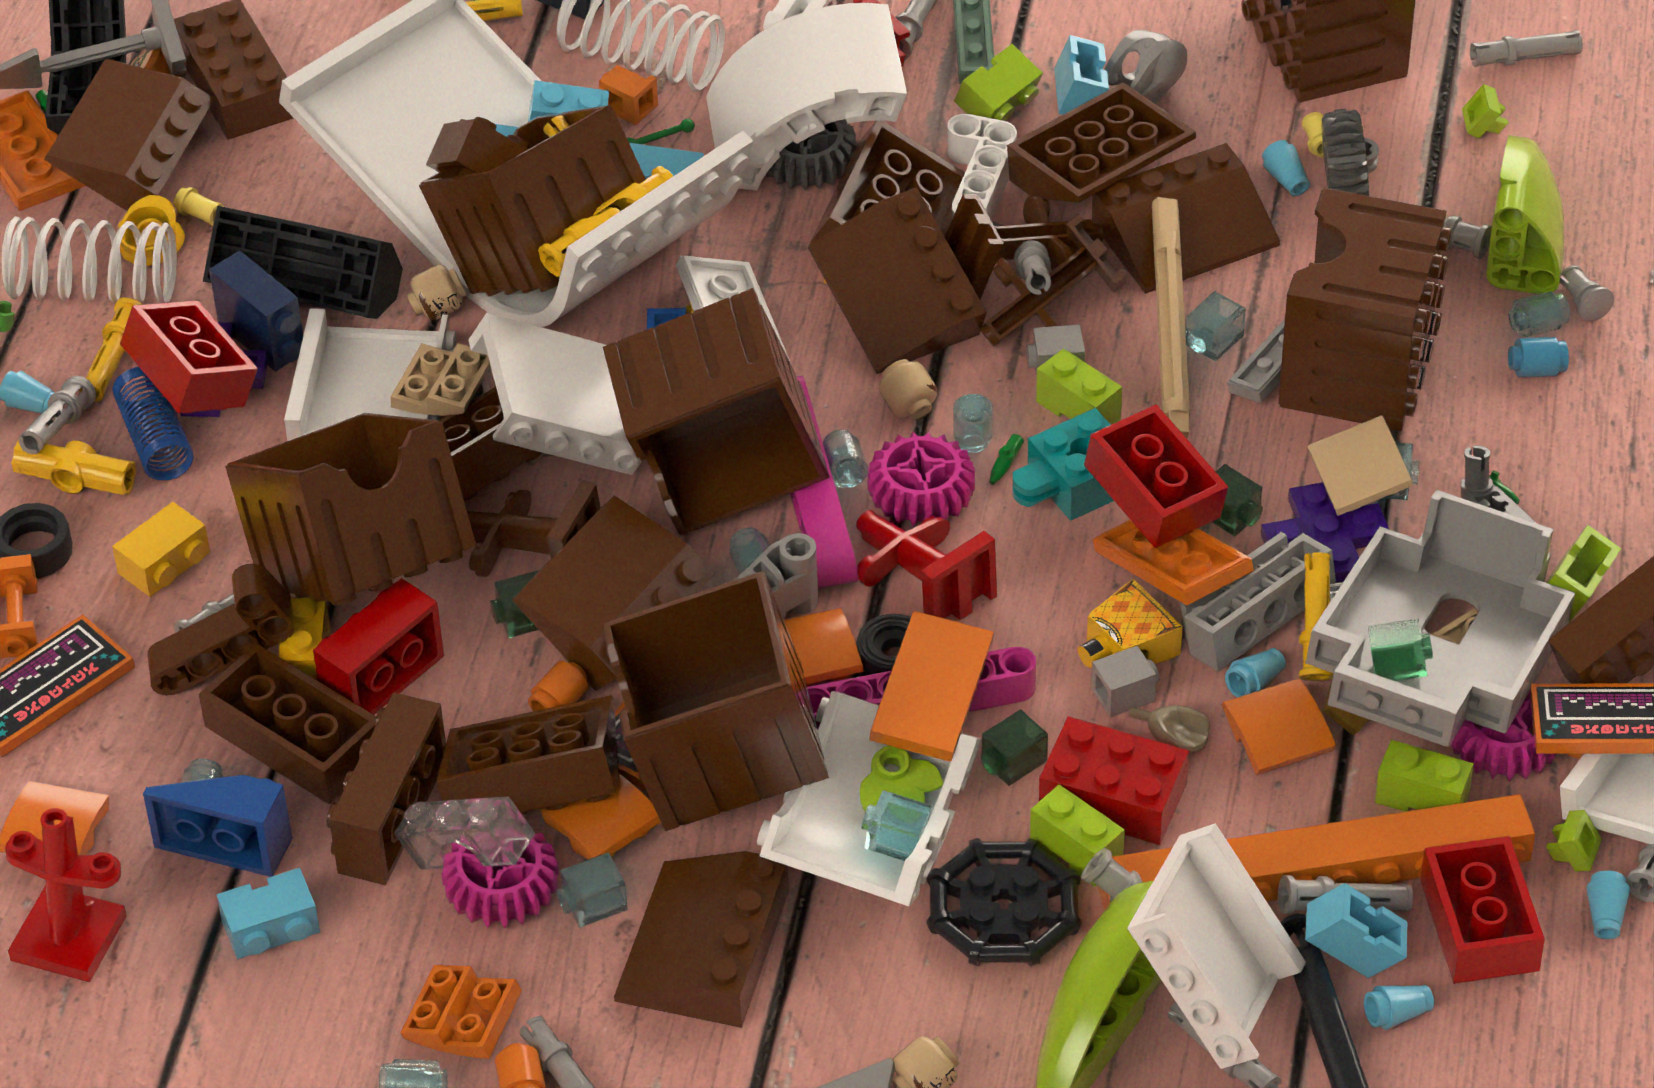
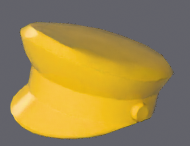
M149 195L136 201L118 224L120 228L126 221H131L142 234L143 230L151 222L158 223L160 226L166 222L172 227L175 234L177 252L185 240L184 230L176 221L175 209L172 203L167 198L159 195ZM127 228L121 239L120 253L125 260L134 264L137 246L132 230ZM153 229L145 245L146 266L152 265L154 243L157 235L156 230ZM162 248L160 255V263L163 262Z

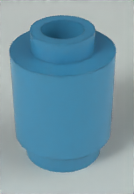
M1556 337L1517 338L1514 346H1510L1508 349V365L1510 370H1515L1517 377L1557 376L1558 372L1567 371L1569 364L1568 346L1566 341H1558Z

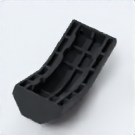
M49 0L51 56L126 37L124 0ZM126 54L108 59L126 63ZM104 60L57 72H50L45 114L48 129L58 135L60 134Z
M217 206L203 282L211 283L210 268L241 251L298 297L300 302L366 318L378 319L397 299L403 268L392 243L300 222Z

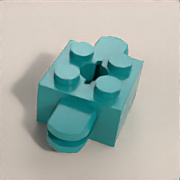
M1096 408L1028 438V465L1013 471L1012 495L1016 502L1026 507H1032L1051 498L1067 518L1072 521L1114 501L1084 466L1091 434L1111 425Z

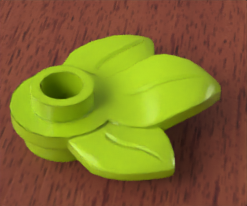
M888 745L877 751L872 758L871 773L860 784V803L867 815L876 814L888 807L891 814L899 820L916 823L922 817L925 809L924 792H932L942 788L943 780L940 772L931 762L912 759L906 750ZM894 764L897 765L900 769L895 772H890L885 770V767L887 765Z

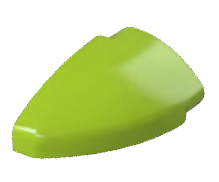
M1509 135L1500 172L1501 188L1497 194L1493 215L1486 277L1490 284L1501 289L1535 294L1553 293L1560 284L1564 259V212L1560 192L1547 158L1539 145L1527 137Z
M1154 881L1135 884L1117 894L1085 935L1073 955L1047 1020L1038 1057L1036 1088H1090L1143 1017L1146 999L1162 980L1127 928Z

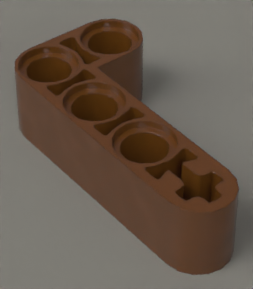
M255 563L245 564L235 569L232 574L234 604L150 646L147 657L150 683L153 691L165 696L178 694L225 671L255 643L265 649H269L287 640L295 632L291 596L288 591L262 565Z

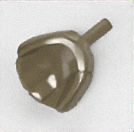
M1181 705L1161 707L1153 712L1131 707L1129 710V717L1148 722V728L1158 742L1189 750V753L1201 750L1208 742L1210 722L1206 715L1197 710Z

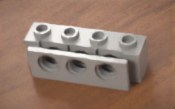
M1280 532L1247 555L1252 558L1253 572L1189 605L1180 602L1185 638L1188 641L1190 655L1219 672L1305 610L1304 554L1310 553L1311 557L1313 552L1330 554V584L1336 583L1332 549L1304 533L1288 543L1287 535Z

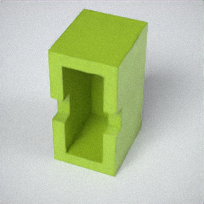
M1013 44L992 58L991 63L994 65L992 68L987 70L981 66L962 81L954 102L965 113L1006 121L1013 114L1015 107L1021 103L1026 106L1037 96L1039 92L1037 85L1043 72Z
M1063 348L1037 368L1036 402L1058 417L1064 414L1070 419L1096 408L1112 425L1121 420L1122 386Z
M1589 525L1585 527L1565 552L1546 581L1548 584L1575 593L1568 624L1591 597L1602 580L1603 575L1622 549Z
M1391 739L1378 770L1375 803L1404 812L1408 811L1409 808L1419 810L1465 803L1470 795L1474 763Z
M1061 785L1056 786L1030 809V838L1039 842L1038 846L1055 859L1060 857L1068 862L1069 869H1075L1080 877L1088 862L1101 849L1107 848L1110 850L1112 857L1124 854L1125 829ZM1090 882L1094 887L1097 886L1094 882Z

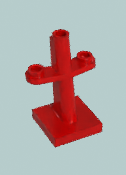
M872 510L865 511L858 518L856 528L861 532L862 539L879 551L874 556L868 555L864 557L857 565L858 580L865 586L871 587L876 585L891 570L900 565L922 581L923 612L944 619L951 614L959 620L972 613V601L982 594L990 600L997 597L995 539L986 531H982L953 551L944 554L934 548V546L941 544L950 531L949 521L942 517L930 516L921 525L908 531L887 521Z
M52 808L45 811L40 818L43 841L28 831H19L9 838L5 846L6 859L11 865L46 881V885L9 947L8 953L10 961L90 982L127 915L124 905L83 895L82 886L98 889L113 886L121 877V864L115 856L107 852H99L94 855H78L73 817L67 816L66 812L62 809ZM54 820L61 821L59 824L54 825Z

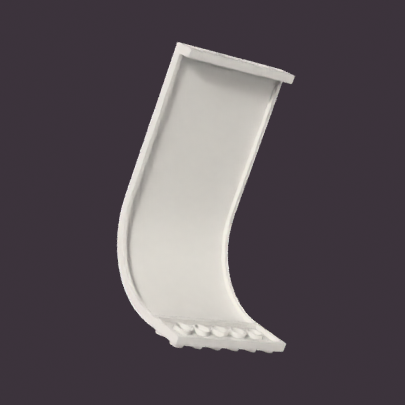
M463 0L410 1L282 80L279 103L434 266L441 264L448 270L455 269L467 293L466 297L488 313L539 327L552 324L729 204L743 183L741 178L745 167L750 161L748 156L753 144V140L742 130L569 245L559 276L558 286L545 292H540V289L537 288L525 294L519 290L505 295L502 291L488 297L486 293L482 292L470 293L419 185L421 184L420 182L438 173L426 166V163L443 124L458 122L460 119L471 120L475 119V117H482L494 124L520 127L528 122L534 80H541Z

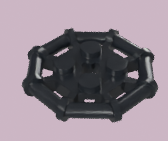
M975 838L969 840V846L942 867L934 868L930 871L927 877V883L930 885V916L926 924L931 933L939 934L968 957L970 964L979 966L981 962L1028 963L1031 967L1040 964V958L1067 936L1078 933L1082 925V921L1078 917V886L1081 878L1075 869L1066 868L1038 846L1039 842L1037 840L1029 838L1026 842H989ZM988 859H1020L1017 865L990 864ZM1032 863L1053 879L1043 882L1039 878L1037 871L1031 868ZM972 864H976L977 867L970 872L967 880L963 882L954 879ZM947 894L960 898L959 910L947 911ZM1061 895V912L1057 913L1048 910V899ZM1007 899L1012 901V903H1009L1008 909H1000L999 903L995 901ZM964 926L969 930V926L977 931L979 939L973 940L960 927ZM1038 926L1039 930L1043 927L1049 928L1036 940L1030 939L1031 932ZM990 944H1018V945H990Z

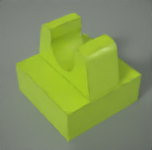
M1483 84L1462 108L1467 134L1480 139L1486 131L1499 134L1508 125V120L1500 117L1506 109L1504 105L1498 102L1495 88Z
M1585 810L1569 811L1565 823L1555 825L1552 829L1558 841L1556 843H1547L1546 849L1554 861L1569 862L1575 872L1590 871L1602 838Z

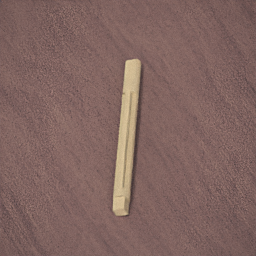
M1157 197L1152 202L1162 411L1187 438L1190 433V403L1179 208L1177 199Z

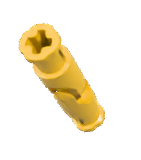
M657 166L652 170V176L640 184L632 183L599 206L593 216L578 220L566 228L563 232L564 235L553 243L541 245L538 252L544 267L550 273L559 277L566 255L562 251L620 212L619 209L608 206L616 205L624 210L672 178L671 172L662 166Z

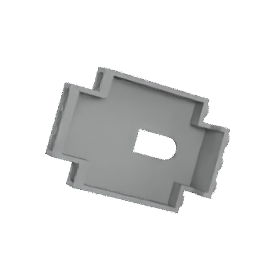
M1436 490L1431 497L1425 529L1419 539L1380 526L1311 632L1306 664L1334 673L1328 705L1446 747L1450 746L1464 720L1506 733L1529 694L1531 684L1535 683L1553 652L1548 640L1568 624L1575 597L1574 592L1545 583L1551 554L1548 552L1554 529ZM1448 599L1464 600L1472 604L1478 611L1477 616L1460 644L1422 632L1435 609L1442 601Z

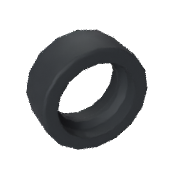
M27 503L11 508L0 516V558L31 554L36 578L51 575L67 563L72 554L73 543L70 528L64 514L54 506L42 503ZM44 531L55 535L50 543L36 550L22 551L10 547L12 541L20 535L29 532Z

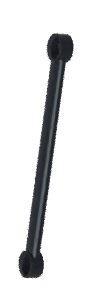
M1290 915L1280 923L1289 937L1295 933L1300 943L1297 949L1306 961L1301 973L1295 974L1293 977L1331 1088H1369L1321 949L1305 940L1306 934L1303 928H1306V915Z

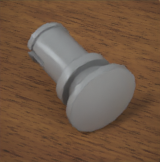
M1577 265L1569 266L1562 271L1561 274L1564 277L1560 278V283L1574 296V303L1578 307L1579 315L1584 320H1598L1610 311L1613 306L1614 296L1608 288L1601 287L1597 282H1591Z

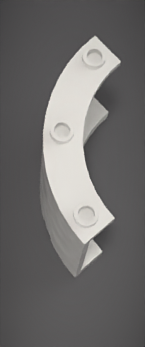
M839 4L791 16L754 36L724 64L712 82L706 99L715 148L742 130L753 140L748 156L750 161L744 169L741 178L743 183L739 189L757 191L768 170L780 158L779 152L791 142L798 144L808 137L824 131V125L843 119H846L847 124L862 121H897L907 91L888 4Z
M832 691L830 698H822L816 715V721L820 722L818 733L825 758L823 760L827 767L829 778L810 785H802L800 788L785 792L783 806L777 813L773 814L771 821L764 820L757 839V845L763 846L760 857L910 906L919 895L920 884L925 885L927 877L937 860L955 816V811L948 809L954 793L959 795L960 790L964 791L981 739L961 733L951 762L906 750L912 759L931 762L938 769L943 780L942 788L932 792H924L925 809L918 822L909 823L899 820L891 814L888 807L876 814L867 815L860 803V784L871 773V761L874 754L881 748L888 746L869 740L870 730L879 705ZM890 764L885 767V770L890 772H895L900 769L897 765Z

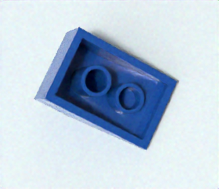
M237 775L146 787L143 792L154 848L272 877L293 839L283 784L275 783L270 779Z

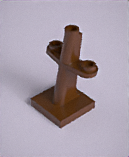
M977 194L962 195L945 239L979 300H981L996 261L1001 257L1006 261L1013 260L1017 247L1023 242L1033 240L1045 246L1051 262V271L1075 254V249H1079L1066 233V223L1069 221L1049 222L1050 206L1047 199H1043L1040 195L1027 197L1023 207V216L1026 224L994 226ZM1091 219L1084 220L1083 229L1093 242L1097 238L1103 242L1104 232L1100 224H1093Z
M1079 214L1066 223V233L1079 250L1049 273L1051 285L1048 291L1045 292L1043 288L1041 289L1042 294H1033L1027 289L1003 257L996 261L997 266L992 271L1006 288L1012 284L1020 296L979 328L993 347L1035 315L1038 316L1045 327L1057 326L1044 308L1095 270L1113 292H1116L1126 284V272L1123 269L1117 272L1107 259V248L1099 238L1093 242L1083 229L1084 220Z
M581 481L559 518L527 516L531 505V493L529 490L521 489L508 494L505 506L500 513L467 511L475 542L483 543L481 547H475L470 555V570L475 571L477 576H489L502 547L547 554L552 558L601 508L597 484Z

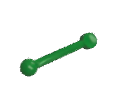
M685 118L679 125L637 139L628 137L627 140L629 143L643 145L681 131L690 133L694 130L695 124L692 119Z

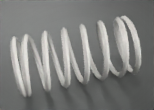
M577 0L562 1L557 21V40L565 52H570L580 46L584 58L589 59L598 52L602 45L601 54L605 64H613L623 52L624 66L631 72L641 64L645 57L644 67L648 77L650 75L656 77L666 64V75L669 84H677L686 73L688 85L691 91L694 92L700 91L709 84L720 64L725 42V27L719 15L714 14L711 16L709 12L705 11L692 15L686 5L679 4L671 8L666 0H652L650 2L649 0H642L645 6L639 11L631 25L632 9L630 0H622L615 8L611 17L610 0H604V15L601 29L593 48L587 51L588 32L595 12L603 0H590L589 11L582 31L572 45L565 43V35L570 14ZM658 4L665 8L666 13L661 17L652 33L653 14L651 7ZM625 7V22L622 36L615 53L609 58L608 45L611 32L618 16ZM681 11L686 14L688 19L681 26L673 41V14ZM646 14L644 40L636 60L631 65L629 60L632 41L638 25ZM698 18H704L705 20L696 31L694 21ZM668 20L665 48L656 69L651 71L654 46L660 31ZM714 22H717V24H718V33H719L718 44H717L716 26H715V23H714ZM709 25L711 35L708 60L699 82L694 84L692 76L694 56L703 32ZM689 28L686 55L680 71L673 78V64L676 52L684 34Z
M15 216L7 225L2 246V278L4 288L11 299L16 300L20 296L26 283L29 257L28 237L25 227L27 224L32 225L37 237L32 270V287L37 300L40 301L44 298L47 289L48 261L45 239L52 225L57 226L62 239L57 272L58 294L62 301L65 302L71 294L73 268L70 240L77 226L83 229L87 241L82 275L83 296L87 302L90 303L96 294L97 256L95 242L102 227L107 229L112 243L107 278L109 300L115 304L120 298L122 287L120 243L127 228L132 230L137 246L133 267V298L141 303L145 298L147 283L145 245L152 229L157 232L152 262L154 294L159 303H168L172 298L176 279L177 251L175 234L172 227L166 222L161 226L158 223L151 222L143 230L142 234L131 221H126L118 229L117 233L106 220H101L93 228L92 232L81 219H76L68 227L67 231L59 219L53 217L42 229L32 217H26L22 221L19 217ZM15 224H17L18 227H17V229H16V231H15V233H14V235H13V239H12V243H11L12 233H13ZM21 241V267L19 281L15 290V262L18 245ZM161 248H162L163 265H164V289H163V295H162L161 284H160V255H161Z

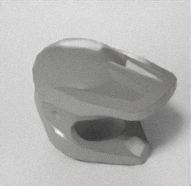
M1135 30L1122 39L1105 66L1104 70L1108 74L1109 85H1119L1124 82L1156 104L1185 71L1187 49L1183 44L1165 34L1147 30ZM1129 52H1138L1140 58L1136 70L1123 75L1122 64L1126 55Z

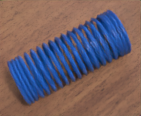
M140 367L128 369L115 380L112 391L145 473L155 480L177 478L190 468L194 459L192 448L185 436L177 413L157 387L139 389L125 400L128 394L136 388L154 385L152 382L136 385L123 396L124 392L133 384L141 381H150L149 378H141L124 387L127 382L134 378L147 376ZM145 390H154V392H146L140 394L131 401H129L133 396H135L139 392ZM146 395H150V396H148V397H146V398H144V399H141V400H139V401H136V400L139 399L140 397H143V396H146ZM151 404H154V405H152V406L149 407V408L140 410V409H142V408L148 407V406L151 405ZM155 409L154 411H152V412H150V413L143 414V413H145L146 411ZM159 413L151 418L145 419L148 416ZM158 419L155 422L148 423L151 420ZM161 423L160 425H158V426H156V427L150 428V427L153 426V425H156V424ZM167 446H172L167 450L156 452L160 449L166 448ZM176 446H179L175 451L168 455L161 457H151L152 455H160L167 453L174 449ZM182 448V450H181L175 457L171 458L170 460H166V461H162V462H153V461H150V460H161V459L169 458L170 456L174 455L175 453H177V452ZM184 452V455H183L178 461H176L175 463H173V464H171V465H167V466H163V467L153 466V465H162V464L170 463V462L174 461L175 459L179 458V457L182 455V453ZM186 457V460H185L180 466H178V467H176V468H174V469H172V470H168V471H155V470H153V469H167V468H171V467L177 465L178 463H180V462Z

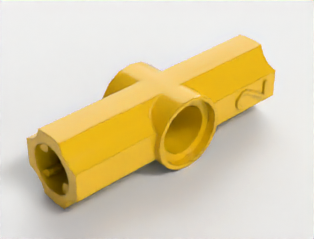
M18 440L14 447L11 462L13 472L49 479L61 491L73 494L80 492L83 487L120 495H129L134 487V479L137 472L135 462L99 455L90 445L76 440L68 442L65 447L45 444L38 454L25 452L20 447Z

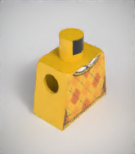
M1133 579L1090 612L1087 617V642L1078 646V655L1086 667L1092 668L1093 661L1138 646L1147 660L1151 659L1155 664H1158L1181 654L1183 626Z

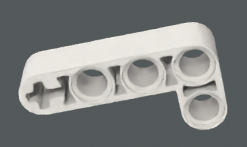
M971 114L955 115L948 121L947 154L952 161L968 165L952 202V219L963 194H977L990 220L993 219L1009 181L1007 145L1017 140V130L1011 123Z

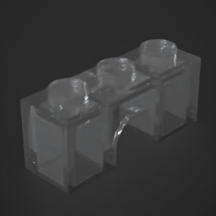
M509 797L414 802L406 810L404 819L394 834L420 869L444 868L445 854L453 852L451 843H456L469 849L483 866L515 865L535 832Z

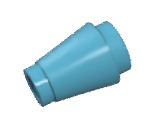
M1279 140L1270 144L1263 151V167L1292 196L1301 195L1308 190L1310 182L1307 179L1306 172L1294 145L1289 144L1286 140Z
M9 371L0 385V400L5 402L6 407L41 414L48 408V400L55 393L23 371L17 373Z
M1270 648L1267 651L1233 661L1225 674L1226 685L1236 697L1263 690L1285 669V658L1279 650Z
M1599 871L1591 876V882L1586 886L1594 935L1601 939H1615L1620 936V928L1622 927L1630 886L1626 883V877L1619 872Z
M1427 985L1376 986L1372 992L1366 993L1364 997V1010L1369 1023L1373 1027L1381 1026L1385 1030L1425 1012L1432 1011L1434 1007L1433 994Z

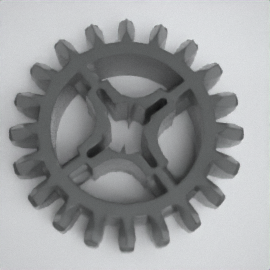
M1346 109L1325 113L1321 119L1328 189L1369 196L1367 157L1360 114L1357 110Z
M846 119L838 120L824 125V131L812 135L798 144L791 142L779 152L780 158L768 170L766 176L774 177L777 184L787 182L790 189L796 185L802 186L804 190L808 186L813 185L821 189L822 183L825 182L834 185L836 178L842 177L857 147L856 133L853 126L847 124Z

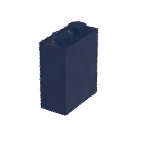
M241 251L210 268L209 272L218 322H232L234 338L248 350H266L268 366L275 372L297 360L303 340L298 297Z

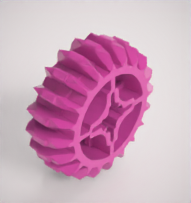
M912 431L909 438H904L897 434L894 443L884 441L883 448L874 452L872 462L869 463L867 470L868 491L875 508H881L884 517L894 515L898 524L904 520H910L913 528L917 522H923L930 516L942 517L946 520L949 515L959 517L960 510L963 507H968L975 490V467L973 466V461H970L968 450H961L958 441L948 443L945 434L938 438H933L930 431L925 436H917Z
M1530 692L1506 733L1485 726L1478 730L1474 722L1464 720L1451 743L1453 754L1460 755L1461 760L1474 763L1473 767L1476 774L1484 770L1488 771L1492 780L1497 774L1505 775L1509 782L1514 774H1519L1527 779L1529 774H1531V770L1541 773L1545 764H1552L1553 759L1556 757V754H1536L1534 736L1528 732L1530 727L1533 728Z
M495 819L493 826L490 828H484L478 823L476 833L474 834L463 831L461 842L452 841L450 853L445 854V859L443 860L442 884L445 886V894L449 903L454 904L458 915L467 913L471 923L483 918L487 928L493 921H500L504 928H506L509 920L516 919L523 925L525 914L527 913L538 917L540 906H549L551 894L556 893L558 886L557 875L559 874L558 861H556L555 850L552 848V844L546 842L543 833L534 834L529 824L518 829L514 820L508 826H501Z

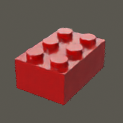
M198 300L132 305L120 345L178 413L245 407L258 368Z
M1157 404L1091 434L1084 466L1155 549L1221 517L1228 485Z
M400 578L391 587L381 591L376 599L364 609L353 614L332 635L322 639L317 647L313 649L318 681L371 714H376L380 708L388 704L393 692L400 694L444 657L437 601L403 578Z
M1068 716L1039 777V801L1056 786L1061 785L1125 829L1124 835L1161 845L1187 784L1189 750Z
M1510 836L1424 848L1420 881L1453 984L1540 971L1545 938Z

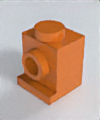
M616 65L599 80V89L609 91L608 105L612 106L616 116L633 125H637L658 106L657 78L652 75L645 79L635 72Z

